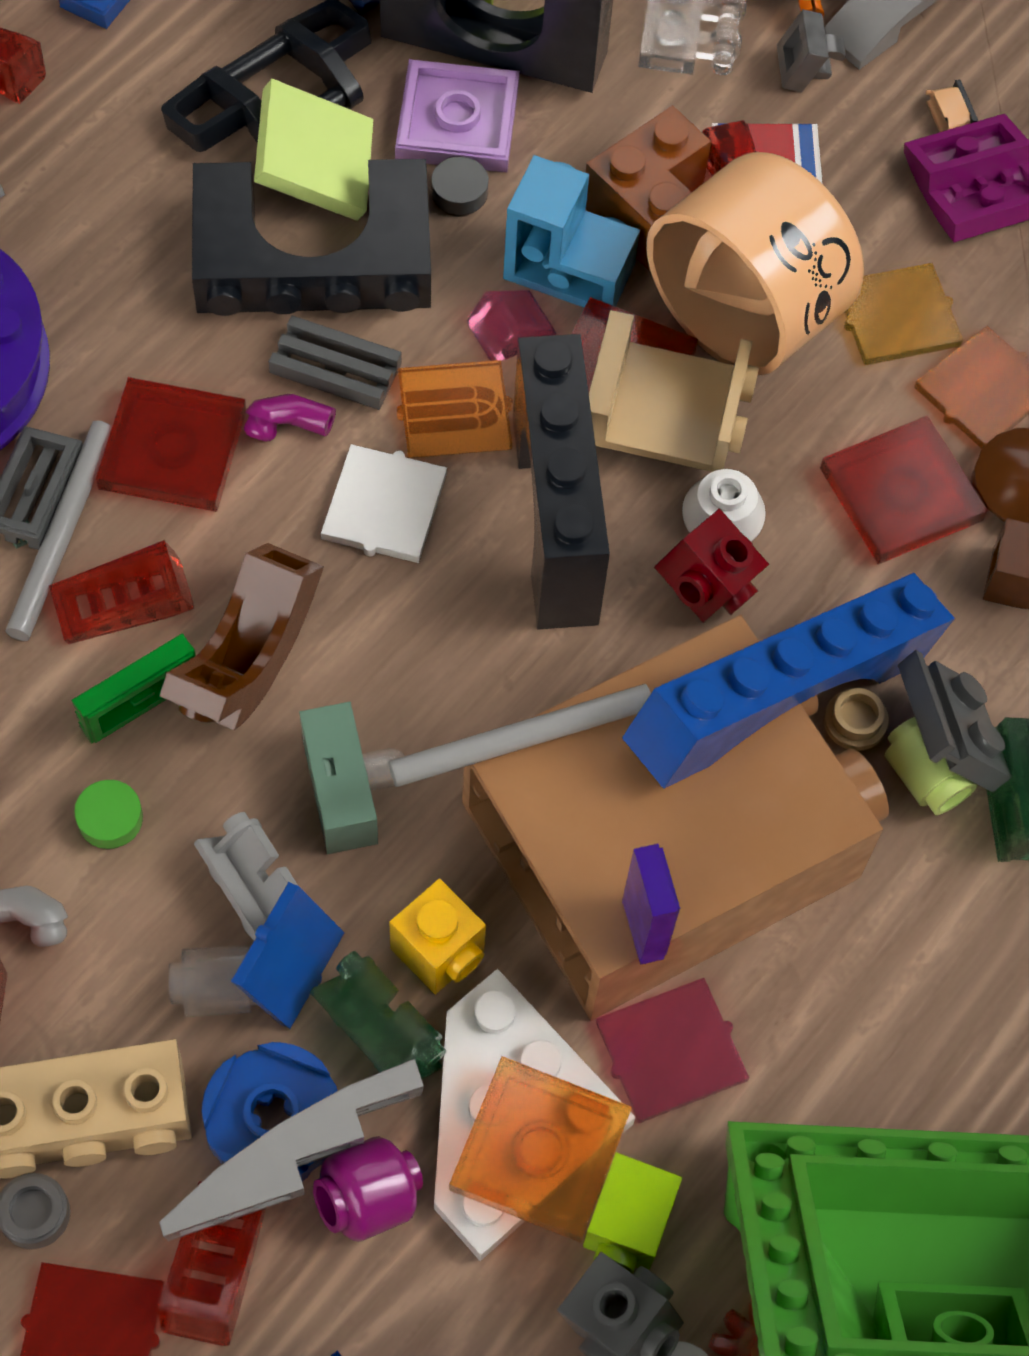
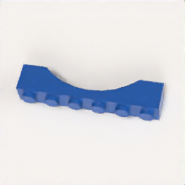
M915 573L909 574L654 688L622 739L662 788L665 789L710 767L760 728L796 705L823 691L858 679H874L880 684L899 675L898 664L915 650L921 652L925 658L954 621L955 617L938 600L933 590L925 585Z

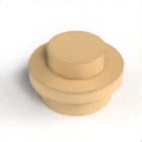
M852 688L836 694L828 703L824 714V725L830 738L841 747L856 751L867 750L877 745L884 737L889 723L888 712L881 699L875 693L863 688Z

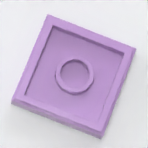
M409 59L395 145V159H426V164L438 165L440 162L451 157H468L479 162L485 170L507 173L520 71Z

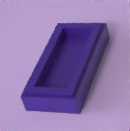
M654 844L633 850L622 898L640 965L664 960L680 911V905L663 847L660 848L659 844Z

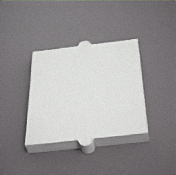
M351 444L321 531V539L363 549L364 554L369 557L379 553L419 563L445 482L447 467L406 458L402 451L389 454Z

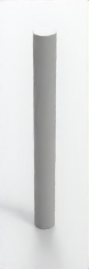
M93 421L6 627L5 632L14 639L20 641H28L30 639L115 433L114 428L108 423Z
M642 684L388 761L390 773L395 786L400 787L636 715L651 692L646 684Z

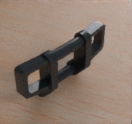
M326 0L293 18L287 19L275 27V35L223 68L213 66L164 103L161 111L167 129L197 152L208 150L244 126L248 128V131L258 144L262 100L243 85L242 82L286 54L322 78L328 90L317 97L347 109H352L363 101L364 96L359 83L344 61L371 44L372 38L368 21L339 0ZM330 25H340L347 30L330 43L314 34ZM209 99L224 109V111L203 124L196 125L186 119L188 115Z

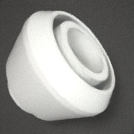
M732 469L713 471L694 484L684 498L682 516L689 532H692L719 508L750 541H753L759 535L764 525V502L752 480L739 471Z

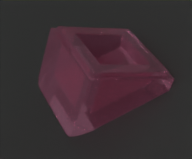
M530 290L486 291L467 320L468 326L492 362L504 361L516 356L518 338L552 336L557 334Z

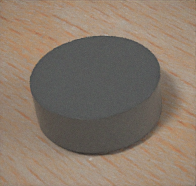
M451 157L440 162L435 167L431 177L433 201L440 209L453 215H467L479 210L485 204L488 197L489 178L487 171L479 162L468 157Z

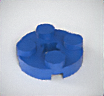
M271 1042L257 1045V1050L248 1051L238 1058L234 1055L221 1064L211 1077L202 1101V1117L210 1150L221 1164H224L269 1131L261 1128V1118L253 1113L258 1104L269 1106L274 1097L282 1098L285 1100L284 1112L292 1117L338 1091L336 1084L330 1077L329 1071L319 1058L301 1047L282 1042ZM326 1158L297 1167L301 1181L307 1179L310 1173L322 1165Z

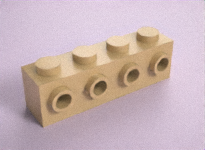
M176 1039L0 1067V1178H16L24 1174L33 1173L36 1170L35 1164L64 1160V1165L70 1167L94 1165L106 1160L107 1152L134 1148V1152L138 1155L161 1154L177 1147L176 1141L192 1139L183 1062Z

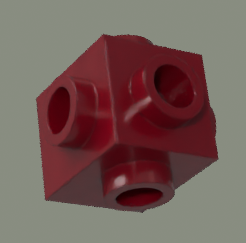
M719 508L684 537L654 568L673 588L679 599L704 623L721 607L731 616L759 590L752 584L751 580L762 572L769 563Z

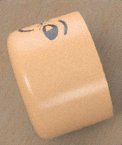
M751 152L733 159L657 219L651 226L647 237V258L653 280L663 301L680 326L708 354L718 361L735 365L741 339L753 341L748 365L759 367L758 375L771 373L843 314L855 302L862 288L864 277L863 254L857 234L845 211L830 191L810 172L797 163L772 153Z

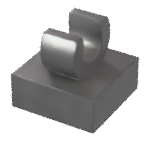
M802 9L777 43L782 88L802 93L813 78L829 79L832 76L830 58L840 61L846 58L843 38L835 34H825L821 13Z

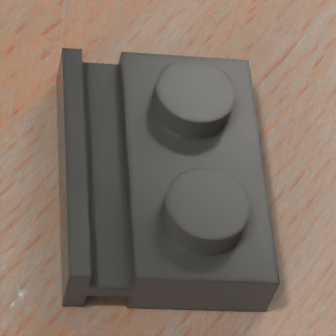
M917 650L898 664V668L929 759L938 763L941 759L946 758L950 771L991 792H994L1012 777L1002 752L1005 749V743L998 730L991 723L985 707L987 695L981 684L972 675L966 672L959 674L937 661L927 666L923 654Z

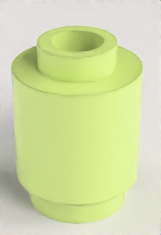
M915 717L899 725L888 736L891 746L886 750L884 756L920 806L928 805L935 815H940L959 805L976 790L978 786L976 783L949 770L946 758L941 759L938 763L929 759Z

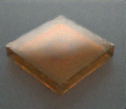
M501 1056L449 1183V1190L581 1243L632 1107Z

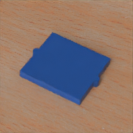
M288 882L264 925H260L256 929V939L231 982L280 1025L291 1029L313 988L321 983V974L345 932L299 886Z

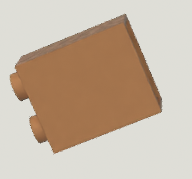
M739 615L536 716L642 684H646L652 693L656 687L759 641L742 615ZM817 695L796 705L760 728L710 767L665 789L662 788L622 739L636 715L464 767L462 803L590 1021L861 878L883 831V827L879 822L888 817L889 804L883 785L866 758L854 749H847L834 755L809 718L818 710ZM659 844L660 848L663 847L680 905V911L664 960L640 965L622 898L633 850Z

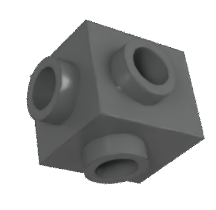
M603 1252L599 1253L557 1309L571 1328L585 1339L579 1346V1350L585 1356H671L679 1341V1329L684 1324L669 1302L674 1291L664 1281L643 1266H639L635 1273L632 1274Z

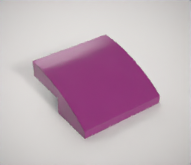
M1005 113L904 143V155L915 181L934 216L953 243L1029 220V140Z

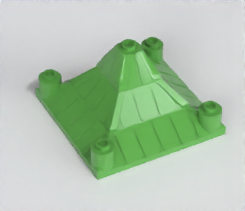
M728 1121L725 1144L728 1172L724 1215L727 1221L734 1225L741 1233L748 1285L752 1299L754 1324L758 1337L759 1356H1029V1135Z

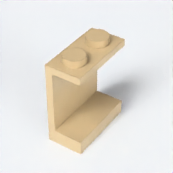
M610 310L589 391L595 445L711 472L724 469L728 451L740 454L748 418L736 414L739 401L751 403L759 367L748 365L753 341L741 339L735 365L632 343L630 338L634 315Z

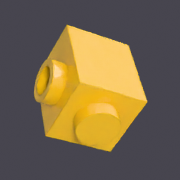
M440 878L389 921L390 949L435 995L452 980L459 982L466 978L484 958L486 924Z

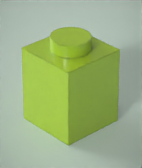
M616 1152L587 1230L583 1247L595 1252L594 1260L600 1252H603L632 1274L635 1268L639 1266L650 1270L683 1177Z

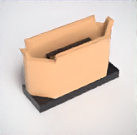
M960 79L955 80L953 87L926 91V95H930V100L926 101L939 132L978 121Z

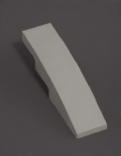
M415 1059L346 1086L273 1127L214 1170L159 1222L163 1237L167 1241H171L305 1195L297 1167L326 1158L340 1150L363 1144L364 1134L358 1116L422 1095L424 1085Z

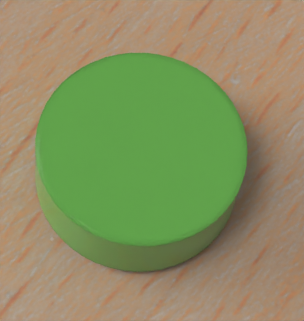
M102 780L95 782L79 795L75 804V819L81 835L87 842L98 848L114 849L124 846L132 841L141 829L143 812L140 800L136 792L129 785L121 781Z

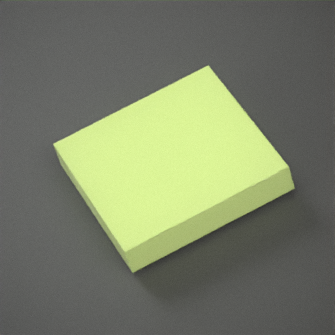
M271 78L263 88L254 182L358 221L367 211L369 189L368 160H371L374 119Z

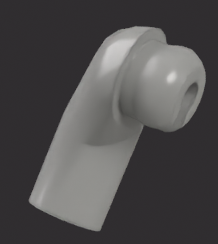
M32 886L0 890V923L18 920L22 924L30 926L31 941L39 947L52 946L63 942L67 936V928L63 920L68 915L62 903Z

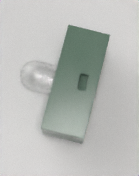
M351 701L299 711L302 741L327 854L378 844L377 816L371 791L395 787L388 761L404 757L405 755L393 748L362 753Z

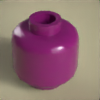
M376 1136L365 1140L363 1144L340 1150L324 1159L320 1170V1178L313 1183V1196L320 1217L331 1232L338 1233L341 1231L345 1237L361 1242L402 1225L413 1218L417 1207L416 1192L423 1187V1177L415 1157L409 1151L401 1152L390 1140Z

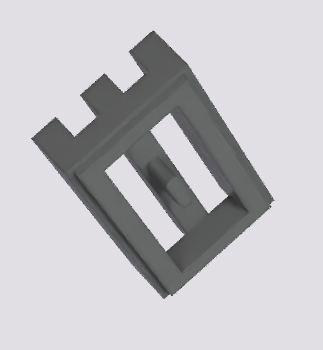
M291 315L287 323L286 335H281L278 341L277 353L273 352L268 361L269 373L380 410L402 364V352ZM293 354L323 364L325 369L292 359L291 356ZM350 373L376 382L377 385L375 387L342 375Z
M27 426L23 427L0 477V533L4 534L5 541L17 544L19 539L27 540L30 548L39 550L82 448L81 440ZM36 445L44 446L34 469L27 479L24 491L12 518L4 517ZM59 451H63L31 523H26Z

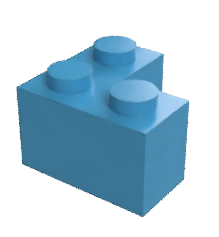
M534 155L507 208L503 279L609 316L610 310L614 311L635 266L640 229L628 226L619 219L603 217L586 211L589 174L576 170L569 164L553 162Z

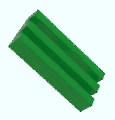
M183 633L71 700L76 709V717L79 719V727L91 744L97 743L167 700L160 697L167 672L196 656L195 649Z

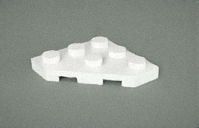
M498 969L447 1011L434 1210L479 1261L483 1260L618 1139L635 1121V1116Z

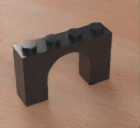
M380 0L381 37L500 69L520 71V74L593 93L608 52L613 0H545L543 7L530 11L507 10L491 5L483 0Z
M426 159L368 160L369 217L364 230L354 242L342 250L316 257L296 256L283 252L269 244L258 232L255 226V194L251 162L193 163L192 283L197 313L229 316L238 312L291 314L296 311L331 310L337 313H349L355 310L391 309L397 312H406L415 308H431V253Z
M581 334L518 338L513 426L518 469L531 468L534 547L531 580L537 630L599 625L610 551Z

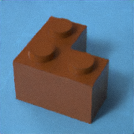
M672 105L586 163L585 173L589 174L586 210L603 217L619 219L628 226L640 229L636 259L649 271L646 249L648 232L657 219L704 183L711 140Z

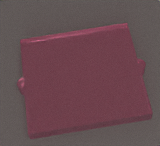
M705 978L596 1018L597 1027L613 1062L610 1074L614 1079L621 1080L639 1124L749 1080V1075L730 1036L733 1031V1024L730 1021L723 1020Z

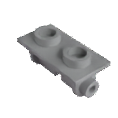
M240 812L230 817L223 824V828L227 833L225 836L197 839L194 845L207 864L211 877L220 885L240 917L244 930L255 940L256 929L258 926L264 925L287 883L290 882L297 886L298 884L287 867L277 868L268 876L266 870L279 857V854L266 836L258 819H249L245 812Z

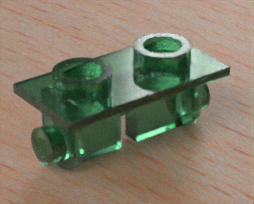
M356 951L349 953L336 967L340 974L339 976L312 988L310 994L328 1012L331 1019L345 1031L370 1059L379 1073L415 1059L421 1079L423 1080L439 1071L443 1066L439 1062L446 1053V1049L439 1043L442 1035L426 1021L409 1001L400 1004L395 1012L388 1006L399 990L375 965V961L370 956L362 958Z

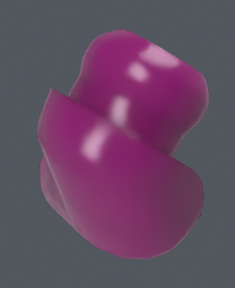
M295 394L258 399L252 402L246 410L249 417L244 425V431L246 435L267 442L276 437L278 424H290L326 437L332 429L336 409Z

